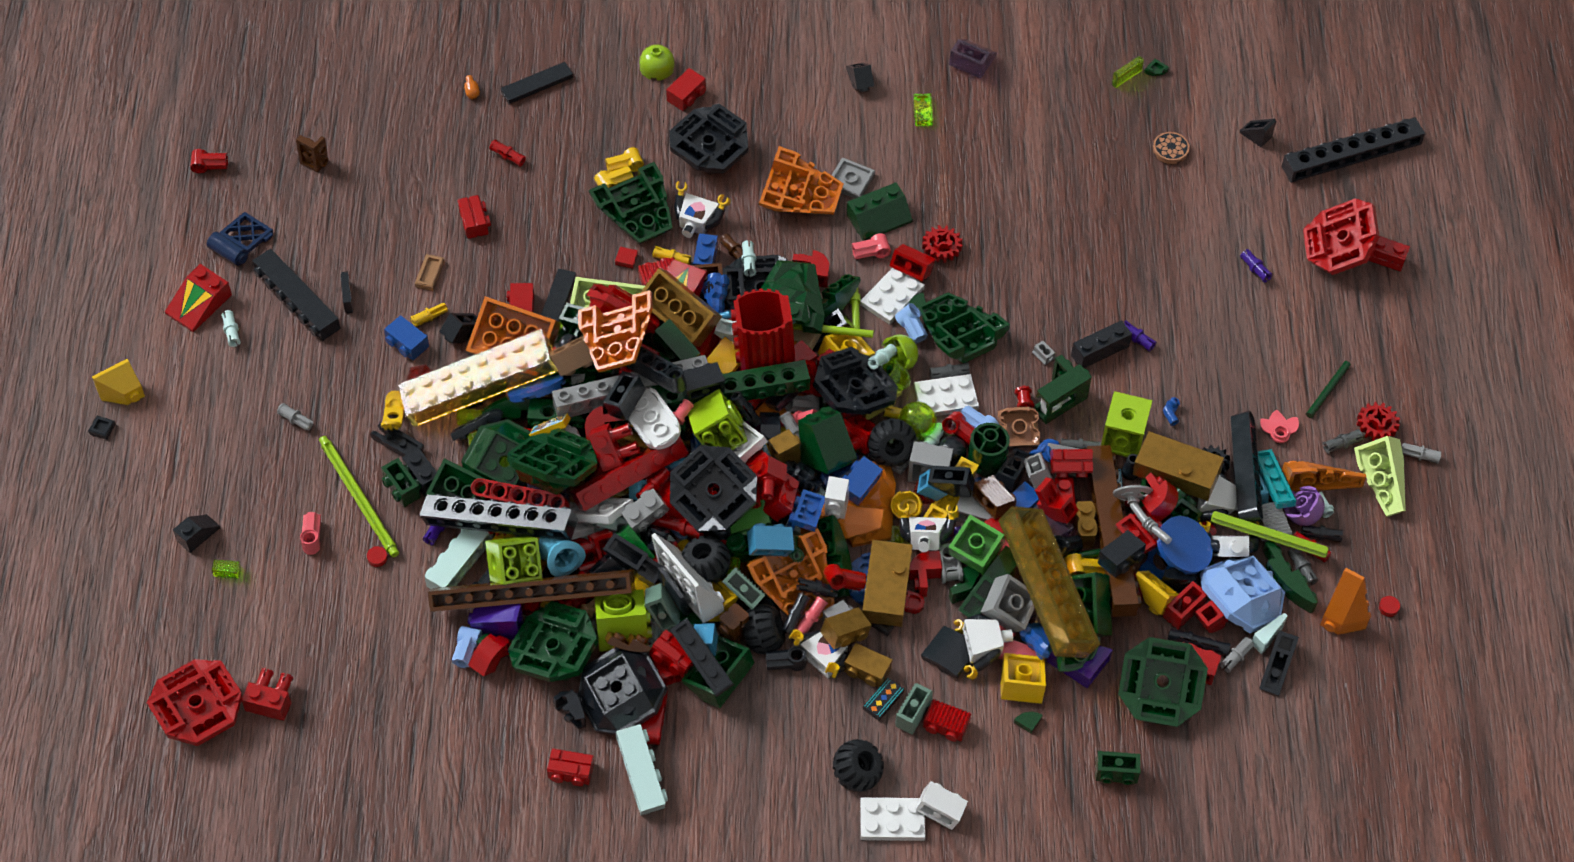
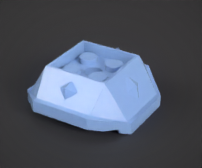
M1254 555L1239 559L1229 558L1208 566L1200 572L1202 590L1229 621L1243 627L1248 633L1262 629L1282 614L1285 591L1273 578V572L1266 570Z

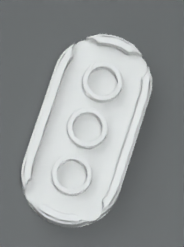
M646 388L630 414L628 421L649 448L664 449L677 441L680 436L681 427L677 418L659 393L653 388Z

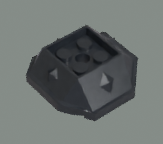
M721 104L692 110L669 131L670 151L696 170L704 171L709 175L716 173L724 174L748 153L747 122Z
M780 255L756 256V274L751 277L749 270L748 276L744 274V263H742L741 257L723 268V275L726 274L729 278L725 304L733 310L737 295L740 294L742 296L744 292L748 291L749 293L753 289L759 291L777 260H789Z
M853 347L821 356L813 382V387L826 401V405H829L833 410L841 412L845 419L871 414L874 411L894 405L898 390L896 383L881 366L876 369L870 368L868 365L870 357L859 353V350Z
M700 445L670 472V504L698 533L725 532L756 505L758 477L730 447ZM712 487L720 489L716 495L709 493Z
M614 647L584 667L578 695L581 705L595 731L602 734L616 735V731L642 724L657 715L668 687L648 653L627 651ZM619 686H622V689L619 692L615 693L616 689Z

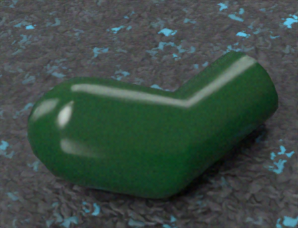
M793 535L794 551L788 556L794 562L799 563L803 561L804 553L798 546V535Z

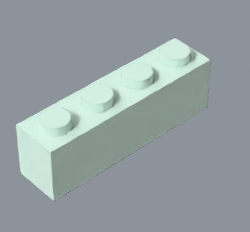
M461 529V533L457 538L452 539L445 553L439 555L436 564L427 570L425 574L426 586L430 589L457 586L486 550L485 541L492 540L493 534L489 535L485 531Z
M641 724L616 731L617 742L640 816L664 809L668 798L665 789L660 788L659 782L662 779L659 769H655L653 765L655 756L653 750L648 749L646 742L649 741L646 729L642 730Z

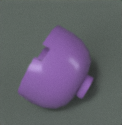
M1303 486L1300 488L1301 491L1296 494L1293 491L1297 501L1296 506L1283 509L1293 523L1300 526H1309L1316 523L1322 517L1325 505L1322 496L1316 488Z

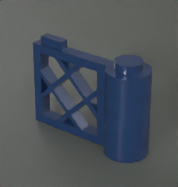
M244 212L221 232L212 233L206 245L209 249L239 266L247 261L248 253L263 241L267 242L273 237V229ZM245 219L251 223V225L240 226V223ZM252 230V235H241L240 231ZM254 230L265 231L263 234H254ZM238 231L239 236H230L228 233ZM252 240V243L246 246L241 241Z

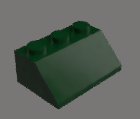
M897 182L847 201L846 215L863 241L871 239L876 234H884L913 222L906 197Z
M444 458L426 494H441L447 497L459 496L466 499L478 498L472 493L471 484L478 478H485ZM486 485L479 488V493L485 491Z
M1092 572L1061 577L1064 633L1077 636L1081 634L1097 637L1112 636L1109 575Z
M718 635L717 651L714 657L734 685L716 697L694 664L681 681L703 702L720 709L755 662L749 648Z

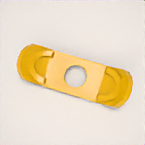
M394 390L386 395L384 415L381 423V428H384V430L388 428L390 430L393 428L398 430L402 427L405 396L400 391ZM392 414L398 415V417L394 419L388 418V416Z

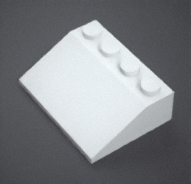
M652 534L658 563L669 571L691 600L688 605L699 619L706 623L724 612V598L719 591H714L711 582H707L686 562L678 547L659 535Z

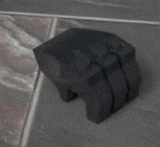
M1176 568L1165 569L1162 581L1174 591L1181 592L1192 581L1196 582L1198 573L1190 575L1184 574V572Z
M571 689L559 692V694L553 697L554 707L557 711L562 709L564 712H569L564 716L565 721L572 722L577 729L586 727L584 712L579 695Z

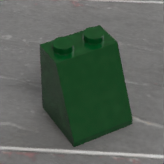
M823 407L820 411L808 414L806 417L798 420L802 463L830 474L857 460L841 412L833 410L831 407Z

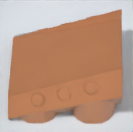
M1014 407L998 411L999 425L1007 430L1010 437L1009 447L1040 445L1039 415L1036 409L1031 407Z

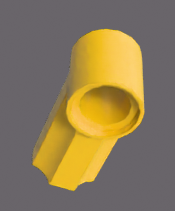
M635 147L628 148L621 155L605 159L608 172L626 166L630 167L632 172H637L638 168L644 166L640 152Z
M626 166L612 172L601 171L595 175L594 180L598 186L605 183L610 188L633 178L630 167Z
M1078 553L1070 554L1064 559L1068 576L1092 572L1105 574L1104 568L1098 564V559L1082 558V555Z

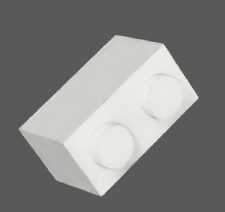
M829 476L825 493V516L835 515L837 519H845L849 500V479Z
M930 781L924 788L915 810L952 830L959 823L968 801L959 794L952 793L943 788L942 785Z

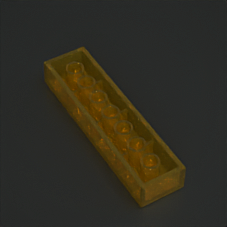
M540 329L398 384L406 417L415 427L557 372L558 370L550 356L552 348L548 337Z
M1012 506L998 521L1055 656L1086 658L1100 645V642L1043 509Z

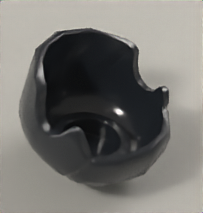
M947 436L940 441L938 446H946L953 449L951 466L955 467L961 457H966L967 446L964 440L956 436Z

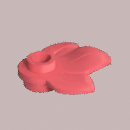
M1275 410L1269 419H1260V426L1264 432L1270 434L1273 441L1285 443L1289 440L1290 435L1298 430L1299 421L1297 417L1286 420L1278 410Z

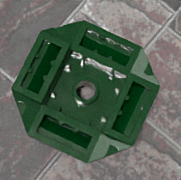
M509 419L480 426L461 460L463 468L487 480L534 489L538 488L520 481L515 469L511 465L502 467L500 464L501 460L507 457L509 451L530 437L531 431ZM505 489L499 490L498 497L504 495ZM519 493L516 500H522L524 493Z
M560 428L551 430V433L531 436L507 453V461L515 469L520 481L558 495L569 486L579 485L582 480L597 470L596 455L590 440Z
M550 601L543 608L536 610L526 617L509 646L508 652L515 672L548 682L568 681L574 676L581 675L599 640L587 611Z
M1148 637L1125 653L1118 695L1136 720L1178 727L1201 710L1208 667L1191 644ZM1161 675L1168 677V684L1164 687L1157 684V678Z

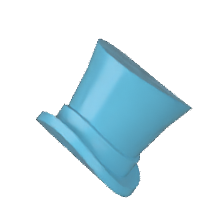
M540 538L538 541L541 560L547 562L550 573L555 577L571 574L585 560L584 549L574 541Z

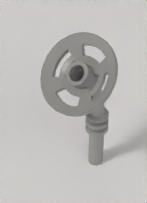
M1129 485L1119 487L1113 491L1115 498L1128 501L1131 509L1141 521L1143 528L1150 533H1154L1166 544L1171 543L1172 538L1160 529L1154 520L1147 517L1138 505L1140 500H1143L1153 491L1151 487Z

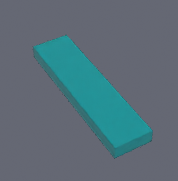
M1272 449L1258 451L1259 472L1276 508L1296 506L1297 501Z

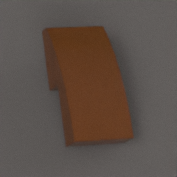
M609 631L605 637L607 644L623 650L648 652L651 649L648 639L641 634H637V636L630 634L626 640V636L619 632L614 634Z

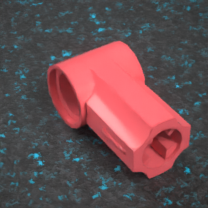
M883 233L874 235L870 240L852 243L854 259L871 256L885 258L891 254L887 237Z
M308 512L303 515L300 540L304 553L308 555L316 554L320 550L321 515L315 512Z

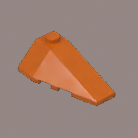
M1305 461L1285 462L1282 468L1292 492L1301 491L1300 488L1303 486L1314 487L1317 491L1363 487L1366 480V474Z
M825 503L823 505L819 519L827 517L825 516ZM847 505L845 519H837L845 540L856 535L860 537L882 530L885 511L882 509ZM800 527L801 535L810 531Z
M1345 568L1320 624L1327 631L1339 635L1367 628L1371 612H1368L1369 601L1366 600L1365 596L1367 593L1365 577Z

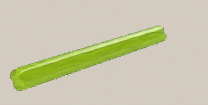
M1214 511L1211 517L1212 523L1325 558L1328 553L1327 546L1221 512Z

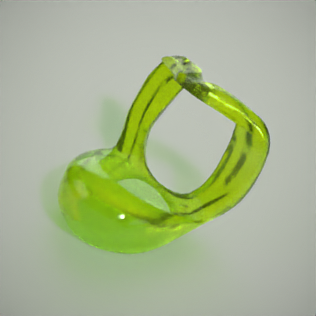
M891 357L889 362L883 364V369L887 373L889 364L893 365V370L889 376L898 386V391H902L910 385L911 377L909 372L894 357Z

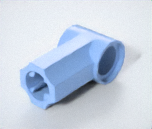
M909 303L896 313L895 318L905 328L909 337L917 344L924 341L928 334L919 319L921 316L919 309L914 304Z
M969 405L965 406L961 411L965 416V421L974 428L983 423H996L999 425V422L991 415L984 416Z
M466 626L460 627L457 636V646L452 658L453 664L461 668L469 667L468 664L475 648H477L476 641L482 636V630Z

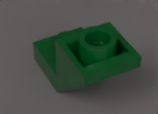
M968 565L962 569L963 584L958 583L950 588L949 599L951 604L964 601L980 580L982 575L980 572Z

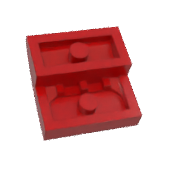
M1145 506L1142 507L1141 509L1146 514V516L1154 520L1160 528L1162 523L1155 517H1153L1151 514H1149ZM1130 513L1115 524L1122 534L1129 530L1146 544L1144 554L1158 547V537L1142 527V523L1135 513Z

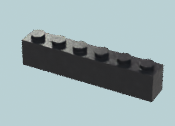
M271 248L252 260L254 274L264 280L269 290H274L277 298L281 302L284 301L291 313L295 312L298 315L299 321L309 327L314 337L318 336L324 341L341 329L338 317Z

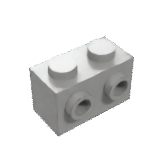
M654 489L643 492L637 501L627 504L621 514L630 527L638 534L647 529L655 520L663 517L670 509L661 496Z

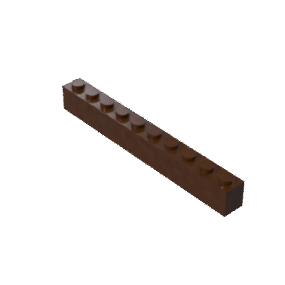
M1111 445L1087 446V449L1093 450V473L1088 474L1092 501L1096 510L1095 519L1101 549L1122 535L1115 524L1126 517L1122 513L1124 511V501L1113 496V491L1121 487V484L1117 483L1119 474L1118 468L1114 467L1116 455L1112 453ZM1135 564L1126 573H1121L1116 578L1104 569L1105 574L1109 575L1112 617L1136 616L1138 607H1141V597L1136 592L1138 591V580L1134 579Z
M632 569L547 577L504 585L493 582L433 588L428 591L430 612L627 594L632 593L636 589L634 571Z

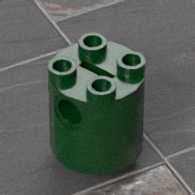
M983 423L974 428L971 433L968 460L978 464L979 468L976 473L986 478L992 475L995 476L1008 456L1010 437L1007 430L1001 425Z

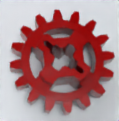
M938 225V229L931 227V232H925V236L922 238V249H924V254H930L931 257L936 258V262L943 259V262L946 263L948 258L953 261L954 256H959V252L962 251V238H960V233H955L954 228L948 230L947 225L945 228H941Z
M1374 402L1373 406L1368 403L1366 408L1362 407L1360 413H1358L1356 425L1360 427L1361 432L1366 433L1364 437L1371 436L1372 441L1375 438L1394 437L1400 426L1398 424L1400 418L1396 417L1397 411L1391 412L1392 407L1386 408L1385 403H1382L1381 406H1378L1377 402Z

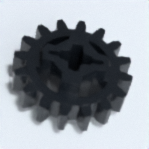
M794 460L785 462L787 473L799 481V491L802 492L803 489L814 493L819 491L822 481L819 480L818 476H815L816 472L802 462L798 464Z

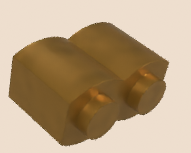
M1078 501L1076 506L1079 511L1074 517L1076 535L1083 539V548H1093L1098 530L1094 519L1095 506L1092 501Z

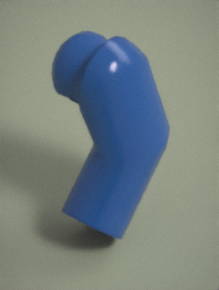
M1176 397L1168 400L1163 409V413L1171 426L1179 422L1175 412L1180 405V401Z

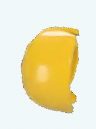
M899 491L891 499L890 507L892 513L899 519L901 518L897 513L899 503L902 510L907 509V503L909 504V515L907 518L919 517L922 512L923 504L921 498L912 491Z

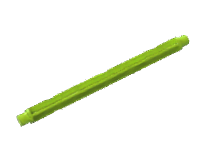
M327 436L320 437L321 448L334 465V468L377 534L386 552L393 558L398 556L397 545L384 528V525L333 446V443L328 440Z

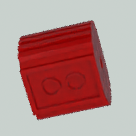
M753 289L751 290L752 292H744L742 296L740 294L737 295V299L734 301V309L731 310V319L735 321L732 324L733 336L737 337H734L733 343L734 350H738L735 352L736 363L741 365V371L794 362L793 320L788 295H782L778 290L773 292L771 289H767V291L763 289L756 291Z

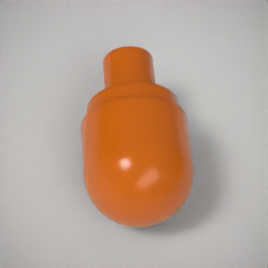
M468 75L465 77V93L468 98L476 99L480 94L479 86L473 80V76Z

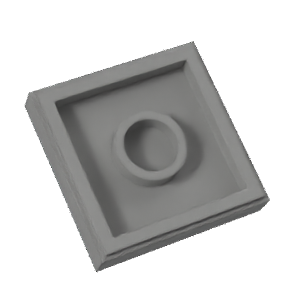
M842 157L832 176L844 183L841 191L842 194L858 198L864 194L875 175V170Z

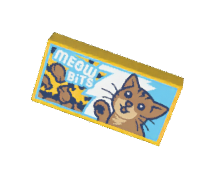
M566 413L536 425L531 430L529 436L551 433V430L558 428L564 429L571 418Z

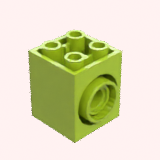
M720 389L693 404L694 407L688 413L693 433L702 445L730 447L734 450L748 441L742 425L744 421L738 409L731 400L725 397Z
M1114 391L1101 445H1111L1112 453L1124 457H1128L1130 454L1138 455L1153 400Z
M521 535L485 541L490 581L504 585L543 579L538 538Z
M643 589L627 594L595 596L599 652L610 651L614 648V646L607 644L605 640L609 631L614 634L615 632L626 636V640L630 634L635 636L641 634L647 639L652 638L650 613L645 607Z

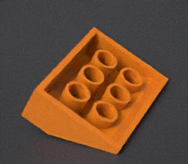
M485 296L466 351L538 375L539 371L535 370L534 367L542 351L550 352L561 323Z

